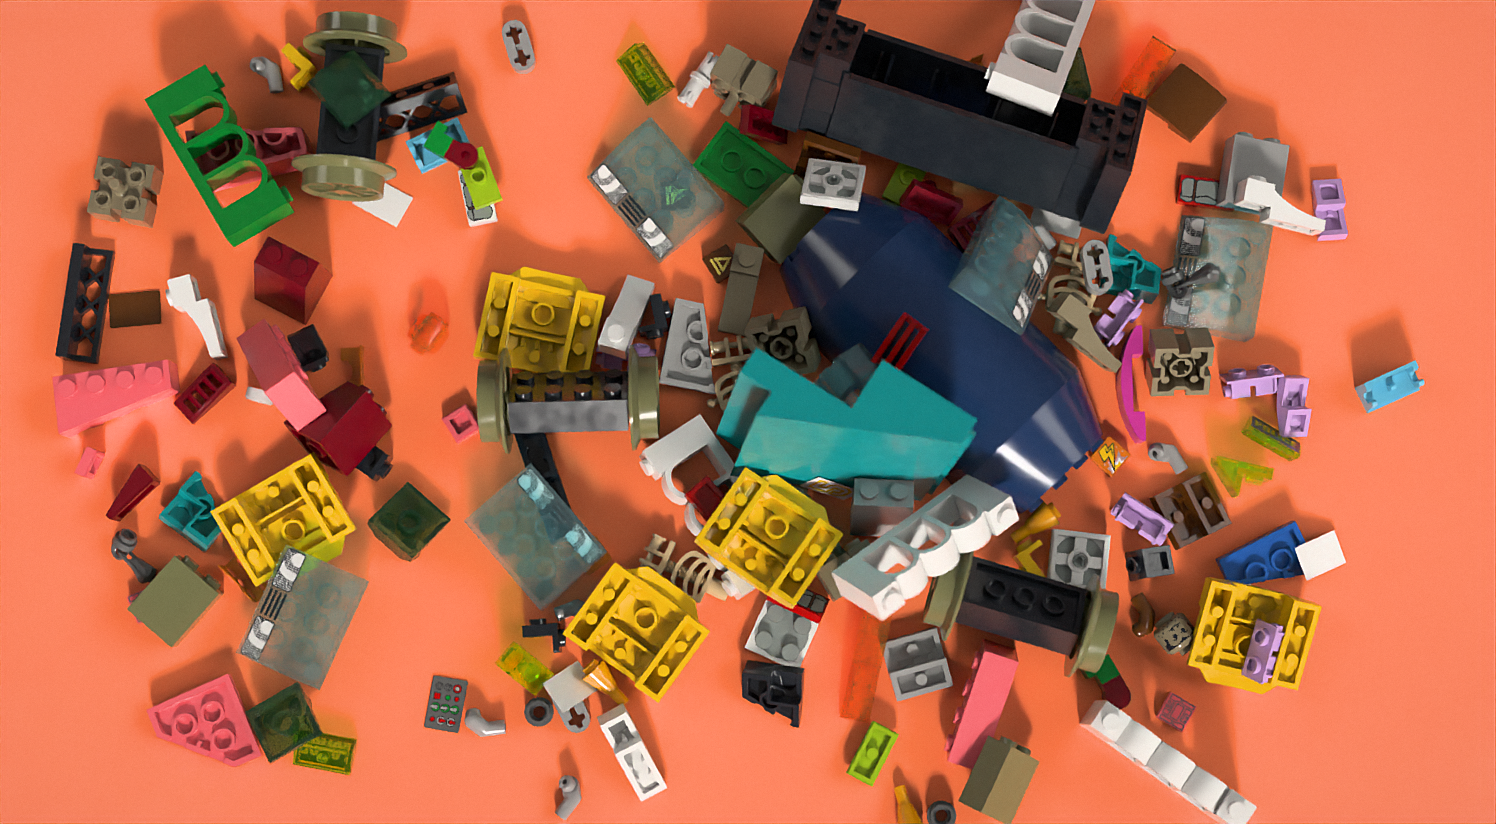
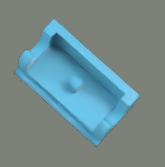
M457 117L443 123L449 128L446 135L460 143H470ZM433 129L405 141L422 174L448 162L424 148V144Z
M1416 360L1355 387L1367 414L1420 390L1419 387L1423 386L1425 381L1424 379H1418L1415 371L1419 368Z

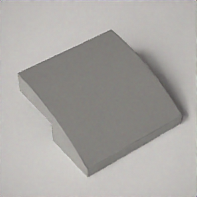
M936 627L879 642L897 702L954 686Z

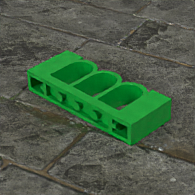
M203 65L147 97L145 101L225 238L233 247H236L294 213L290 202L294 199L285 185L282 187L278 186L266 165L256 157L254 143L247 133L237 125L235 111L226 100V96L221 89L226 85L218 72L211 73L208 67ZM213 107L224 109L223 117L218 124L190 141L185 142L177 128L179 125ZM231 139L243 141L242 149L235 158L206 175L203 173L196 158L225 141ZM259 171L262 173V180L255 190L230 205L223 207L215 190L246 172Z

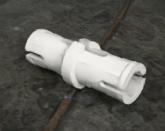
M707 52L706 57L697 70L692 71L689 75L691 79L680 95L677 96V99L682 104L687 103L686 106L689 108L693 107V104L704 88L708 89L711 84L710 72L719 58L718 55L713 57V52Z

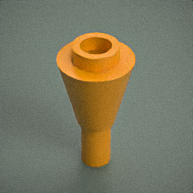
M1043 500L1025 521V524L1011 533L1010 536L1017 544L1030 534L1059 525L1058 518L1062 515L1052 502L1047 505Z
M593 659L583 668L582 671L585 675L582 677V680L604 694H608L618 706L621 704L625 705L629 701L617 687V683L604 659L600 661Z
M905 785L895 787L894 791L898 802V824H923L912 803L909 801Z

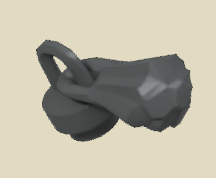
M1208 262L1193 273L1189 279L1184 280L1185 276L1182 269L1178 270L1177 266H1172L1161 272L1162 278L1160 280L1163 286L1167 287L1169 294L1173 298L1180 299L1186 295L1187 285L1218 282L1220 268L1214 263ZM1177 281L1179 282V283L1175 286V289L1181 288V289H1182V290H1181V293H1176V292H1175V290H1174V288H1173V286H1172L1173 283H1175V282H1177Z
M122 529L116 532L112 539L113 544L111 545L113 557L117 560H124L140 583H150L156 577L157 569L138 558L132 552L137 545L136 533L130 529ZM128 554L132 557L130 560L127 558Z

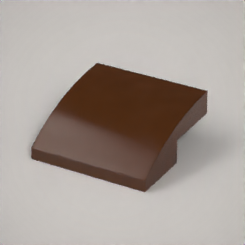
M1180 63L1149 97L1146 109L1168 124V129L1191 143L1224 107L1227 99L1204 78L1183 63Z
M807 131L794 175L797 174L804 181L809 158L858 164L862 149Z
M1206 472L1149 498L1155 511L1174 523V526L1167 535L1175 551L1232 524Z

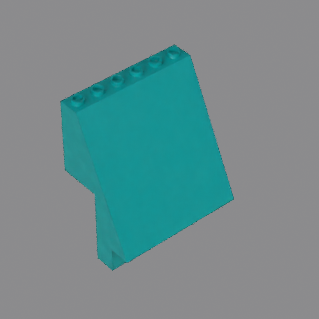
M756 348L739 373L716 435L741 450L730 476L739 477L744 468L747 467L760 477L778 475L787 483L802 485L817 477L850 488L854 486V478L914 481V500L921 501L926 493L930 495L934 493L958 458L968 447L977 433L972 430L977 419L882 360L851 408Z

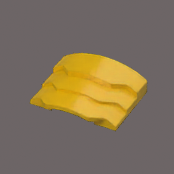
M525 266L510 275L492 272L473 357L479 360H498L502 349L507 348L510 354L511 367L514 369L533 373H548L553 370L561 372L590 370L605 296L590 293L581 278L555 274Z
M315 452L210 511L255 587L275 577L288 548L306 555L303 566L296 578L298 579L342 554L346 535L357 529L342 505L343 502L329 481V475Z
M745 467L694 542L747 583L781 604L793 609L843 536V533L829 524L825 507L798 491L778 475L760 477Z
M614 562L565 629L563 635L585 651L590 649L634 681L636 688L659 703L710 633V630L698 620L696 600L649 566L626 569Z
M1206 577L1198 604L1200 611L1193 632L1194 638L1186 664L1199 668L1205 681L1209 683L1234 687L1261 695L1277 686L1298 691L1322 606L1306 599L1270 589L1225 579ZM1257 619L1269 624H1280L1283 626L1282 631L1285 632L1279 651L1272 652V655L1277 657L1272 672L1273 676L1264 684L1241 675Z

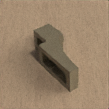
M736 242L718 332L746 337L744 330L750 321L764 256V248Z
M1060 292L1047 312L1068 327L1062 338L1103 370L1116 373L1122 363L1107 350L1096 334L1089 318L1092 310L1085 306L1087 301L1075 292L1071 294Z

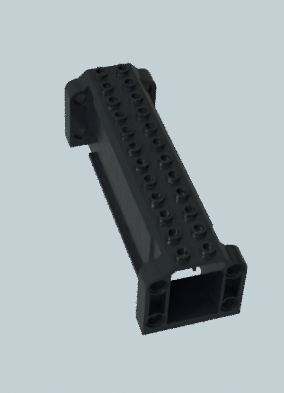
M813 0L787 62L772 125L795 133L798 130L809 131L860 148L869 154H874L896 163L911 166L924 172L1001 196L1005 199H1011L1033 208L1077 221L1080 227L1105 234L1133 170L1148 100L1123 92L1118 106L1089 97L1085 104L1083 103L1084 99L1061 92L1051 117L985 92L990 81L984 78L988 70L987 67L868 29L866 32L864 31L866 23L838 15L841 0Z

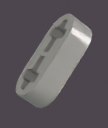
M510 20L505 23L501 31L509 61L515 72L522 75L528 74L536 66V58L529 35L522 22ZM514 28L518 32H522L518 34L520 43L516 45L512 36H509L511 35V29ZM523 50L524 56L531 58L527 60L526 66L515 63L519 61L517 51Z
M1093 239L1081 248L1080 261L1087 291L1093 295H1102L1111 288L1113 276L1107 246L1102 241ZM1091 247H1094L1095 251H1100L1101 253L1096 258L1097 265L1094 264L1093 256L1087 255ZM1096 270H1098L1099 278L1106 281L1101 288H1099L1098 284L1092 283V280L1096 278Z
M551 697L564 725L569 731L580 733L589 727L591 716L583 700L574 706L578 715H585V719L582 720L583 726L579 728L577 724H570V720L573 718L570 709L563 713Z

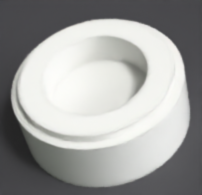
M247 387L246 399L265 405H273V402L263 390Z

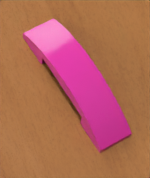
M1136 325L1127 336L1119 356V361L1122 365L1116 373V393L1121 418L1134 443L1146 441L1145 411H1134L1132 358H1139L1143 354L1142 325Z

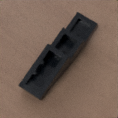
M514 433L525 469L531 468L556 497L544 510L540 509L552 545L566 541L565 533L576 524V521L572 522L556 503L558 501L575 520L546 434ZM553 504H555V506L567 518V520L571 523V526H569L568 523L555 510V508L552 506ZM550 507H551V508L553 509V511L559 516V518L565 523V525L568 527L567 529L559 522V520H558V519L553 515V513L549 510ZM546 511H548L551 514V516L557 521V523L564 529V532H562L557 527V525L546 514Z

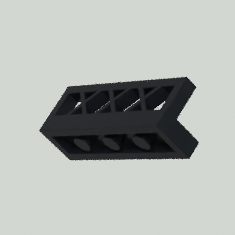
M451 72L381 95L379 114L381 121H379L377 142L437 123V121L440 122L467 113L455 73ZM452 95L456 96L459 106L451 109L440 106L443 98ZM425 105L431 108L427 117L419 118L412 115L418 106ZM398 114L405 117L399 126L393 127L386 124L390 115Z
M73 243L55 353L56 357L67 361L99 363L116 252L94 249L85 244ZM92 255L106 257L105 268L97 274L91 269ZM97 282L101 287V295L91 302L86 296L87 288ZM92 309L97 316L96 324L87 330L82 324L83 315ZM86 338L93 344L91 357L77 355L78 344Z

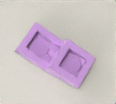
M1313 180L1314 217L1326 220L1324 232L1316 234L1317 241L1346 239L1348 236L1344 214L1346 200L1342 180Z
M1284 375V377H1279L1277 419L1280 436L1307 437L1312 409L1306 407L1305 402L1310 378L1303 375Z

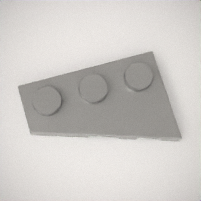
M675 298L659 383L714 395L716 393L712 377V362L709 354L704 304Z

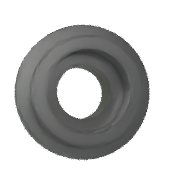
M536 697L526 704L524 715L528 723L536 727H542L552 720L554 708L546 698ZM537 706H541L545 710L544 716L541 718L536 717L534 714Z
M936 801L927 810V821L929 824H954L956 821V811L950 803ZM939 810H944L947 814L946 819L943 821L936 819V813Z

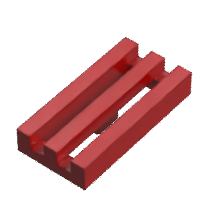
M904 312L871 361L874 364L878 363L880 365L882 360L892 365L891 362L916 328L919 331L895 366L896 369L901 371L929 329ZM905 322H908L910 325L907 327L899 341L896 343V345L894 346L886 360L883 359L882 356L884 355V353L886 352L894 338L897 336Z

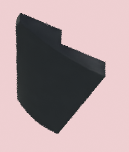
M748 660L742 671V697L753 704L761 705L765 711L772 715L777 712L791 719L790 725L799 728L803 706L805 668Z

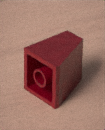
M268 236L254 260V299L306 325L333 275L320 262Z
M349 381L321 397L320 401L327 411L299 431L287 419L284 421V425L308 454L315 452L322 464L346 477L392 427V424L386 417L387 411L372 399L374 397L373 392L365 385L357 386Z

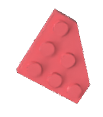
M226 674L146 710L158 738L176 743L196 753L219 760L224 764L238 767L264 755L231 674Z

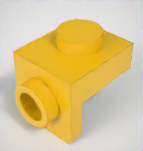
M288 42L281 52L286 59L300 70L291 79L290 83L298 92H301L315 82L316 75L319 72L309 61L312 57L301 46L295 49Z
M1028 539L1016 548L1018 554L1013 559L1019 566V570L1045 577L1029 555L1042 545L1040 540L1032 543Z

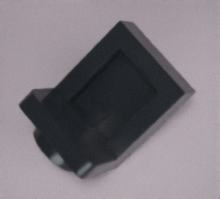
M661 293L649 296L655 324L638 327L640 336H646L647 340L661 338L664 336V332H668L666 318L671 317L668 300L662 301Z
M314 323L287 335V339L301 363L300 366L305 372L309 370L316 372L327 365L329 352Z
M543 618L529 620V625L522 626L523 638L552 636L554 653H562L561 647L566 646V636L563 635L565 629H560L559 623L547 624V619Z

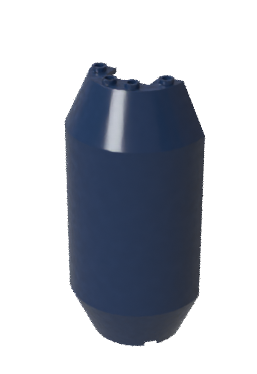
M861 192L858 211L833 208L797 244L796 250L788 255L780 266L779 271L793 309L803 306L807 308L812 326L808 339L816 338L819 351L860 393L879 366L878 363L874 364L871 359L904 312L929 329L901 372L977 419L972 428L977 433L946 477H944L951 485L965 475L972 476L1010 495L1017 513L1022 514L1026 510L1032 513L1043 502L1040 497L1051 487L1057 490L1068 479L1065 473L1072 466L1077 470L1089 458L1085 453L1088 450L1093 453L1104 442L1101 438L1103 432L1080 369L1028 317L1024 327L1021 328L1012 314L1015 304L924 214ZM905 322L897 336L894 338V340L882 356L883 359L886 360V358L888 357L896 343L899 341L907 327L910 325L908 322ZM916 328L891 362L894 367L919 331Z

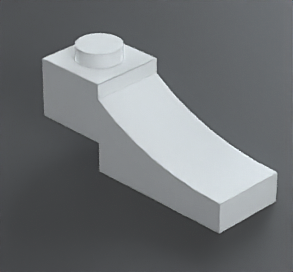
M1252 175L1238 182L1234 205L1261 211L1259 223L1312 236L1324 232L1326 220L1309 215L1289 204L1275 191L1276 184L1266 182V178Z
M187 274L167 280L169 289H166L165 292L169 305L174 306L180 312L186 311L193 319L206 342L212 358L216 360L228 358L215 303L208 298L202 300L197 279Z
M627 275L615 306L609 317H607L599 337V351L623 359L627 358L629 347L634 337L636 338L638 327L642 323L650 301L649 296L653 294L655 283Z
M624 704L598 716L600 727L640 801L642 802L666 789V783Z

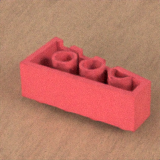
M302 127L264 128V130L260 131L243 129L254 143L256 157L266 165L273 177L297 171L291 165L292 159L301 155L313 154L310 139ZM195 130L185 131L187 142L203 132H196ZM239 139L225 141L196 158L203 173L206 175L235 158L242 149L243 141ZM259 171L246 172L218 188L215 192L262 180V173Z
M264 318L236 339L264 393L293 427L299 431L327 410L307 379L309 377L300 366L301 363L294 355L292 347L286 341L284 333L276 324L271 327Z
M168 359L52 377L58 434L69 438L89 428L100 426L104 422L118 416L127 415L140 407L149 406L180 393L177 364Z
M982 639L979 652L976 651L971 668L973 671L971 678L966 680L962 696L965 697L962 707H957L953 718V723L956 724L953 735L948 734L943 750L947 751L948 762L973 770L988 736L994 737L1019 663L1015 648Z

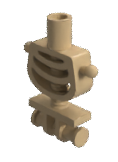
M1060 240L1057 254L1063 253L1071 257L1066 259L1057 256L1053 265L1070 269L1071 273L1054 277L1047 285L1046 294L1037 292L1035 299L1037 301L1045 300V309L1048 310L1056 299L1053 298L1054 295H1059L1060 292L1070 294L1075 292L1087 301L1085 306L1091 309L1095 316H1100L1102 309L1093 306L1097 295L1087 291L1084 279L1081 278L1083 274L1081 262L1076 261L1077 255H1080V243L1070 244ZM1092 247L1087 252L1088 256H1093L1094 262H1096V258L1101 254L1100 251L1097 252ZM1057 283H1068L1067 287L1053 288ZM1079 286L1086 290L1088 296L1078 290ZM1056 319L1053 333L1063 336L1068 327Z
M741 335L736 336V342H729L728 337H725L724 341H710L712 356L716 353L726 352L725 358L712 359V366L731 365L732 372L723 375L716 381L715 392L717 398L707 401L709 408L720 404L721 410L725 411L730 398L724 401V397L733 391L739 373L743 368L741 363L747 362L752 355H744L743 349H749L750 347L747 338H741ZM738 348L739 355L731 357L730 349ZM732 378L733 385L721 391V386L724 382Z
M655 533L652 534L653 538L649 547L645 546L644 548L649 553L646 559H639L638 562L641 563L639 567L649 566L657 570L656 572L660 575L666 570V572L672 574L671 582L676 585L677 577L684 580L682 589L687 594L688 583H693V596L691 597L696 600V603H701L705 593L726 601L728 594L722 586L723 581L713 577L717 568L710 561L708 555L704 556L700 552L690 551L682 556L678 563H675V561H670V557L676 542L671 540L663 554L659 550L663 542H666V539ZM654 555L662 558L659 566L651 562ZM689 558H699L690 568L683 567V563ZM701 563L707 564L700 573L694 572ZM702 587L701 592L698 594V588Z

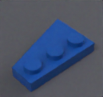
M1290 521L1215 560L1225 580L1250 584L1272 579L1291 578L1304 575L1295 548L1306 542L1296 521Z

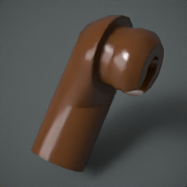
M1143 592L1130 599L1139 613L1138 622L1132 626L1133 633L1139 638L1152 633L1156 616L1154 609Z

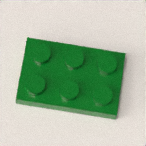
M727 121L692 165L695 171L746 208L760 197L783 173L794 174L793 169L746 135L740 134V131Z

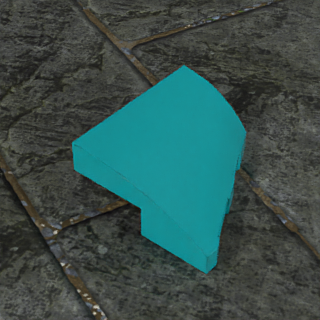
M1109 234L1106 246L1109 253L1113 284L1106 294L1117 296L1119 292L1123 293L1124 290H1128L1134 295L1132 300L1143 299L1144 303L1152 304L1159 294L1162 269L1154 263L1144 260L1136 250H1127L1116 242L1118 237ZM1098 279L1099 288L1106 282L1105 279Z
M195 471L179 489L175 498L159 514L158 519L206 553L222 530L210 512L215 509L214 500L211 494L207 493L201 481V474Z

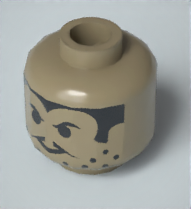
M1171 611L1154 624L1156 627L1154 637L1167 654L1173 655L1179 652L1183 656L1190 651L1195 627L1183 613L1174 614Z

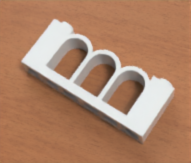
M1022 0L997 63L990 62L984 77L990 80L985 92L1052 117L1096 0ZM1023 60L1029 61V62L1034 63V64H1036V65L1030 64V63L1025 62V61H1023Z
M700 414L643 450L639 456L641 459L639 464L647 476L652 475L655 481L661 478V487L665 496L671 502L678 505H687L684 511V521L687 528L695 536H698L704 525L697 520L694 514V507L684 497L685 493L680 492L673 485L671 480L672 470L703 451L720 475L718 479L713 481L718 488L726 484L730 490L738 478L730 476L734 463ZM707 553L710 561L716 568L725 572L721 576L723 579L722 586L730 597L734 596L738 601L756 589Z
M965 475L831 573L841 596L880 620H884L903 606L905 599L919 594L926 587L928 577H935L950 571L958 564L960 553H968L981 548L990 540L992 534L999 535L1018 521L1019 517L1010 495L972 476ZM960 517L969 521L963 525L949 526ZM928 540L938 544L929 549H917ZM897 563L906 567L896 573H885Z
M1095 700L1079 723L1219 824H1247L1257 809V806L1197 766L1185 755L1163 742L1151 731L1134 721L1130 716L1108 701Z

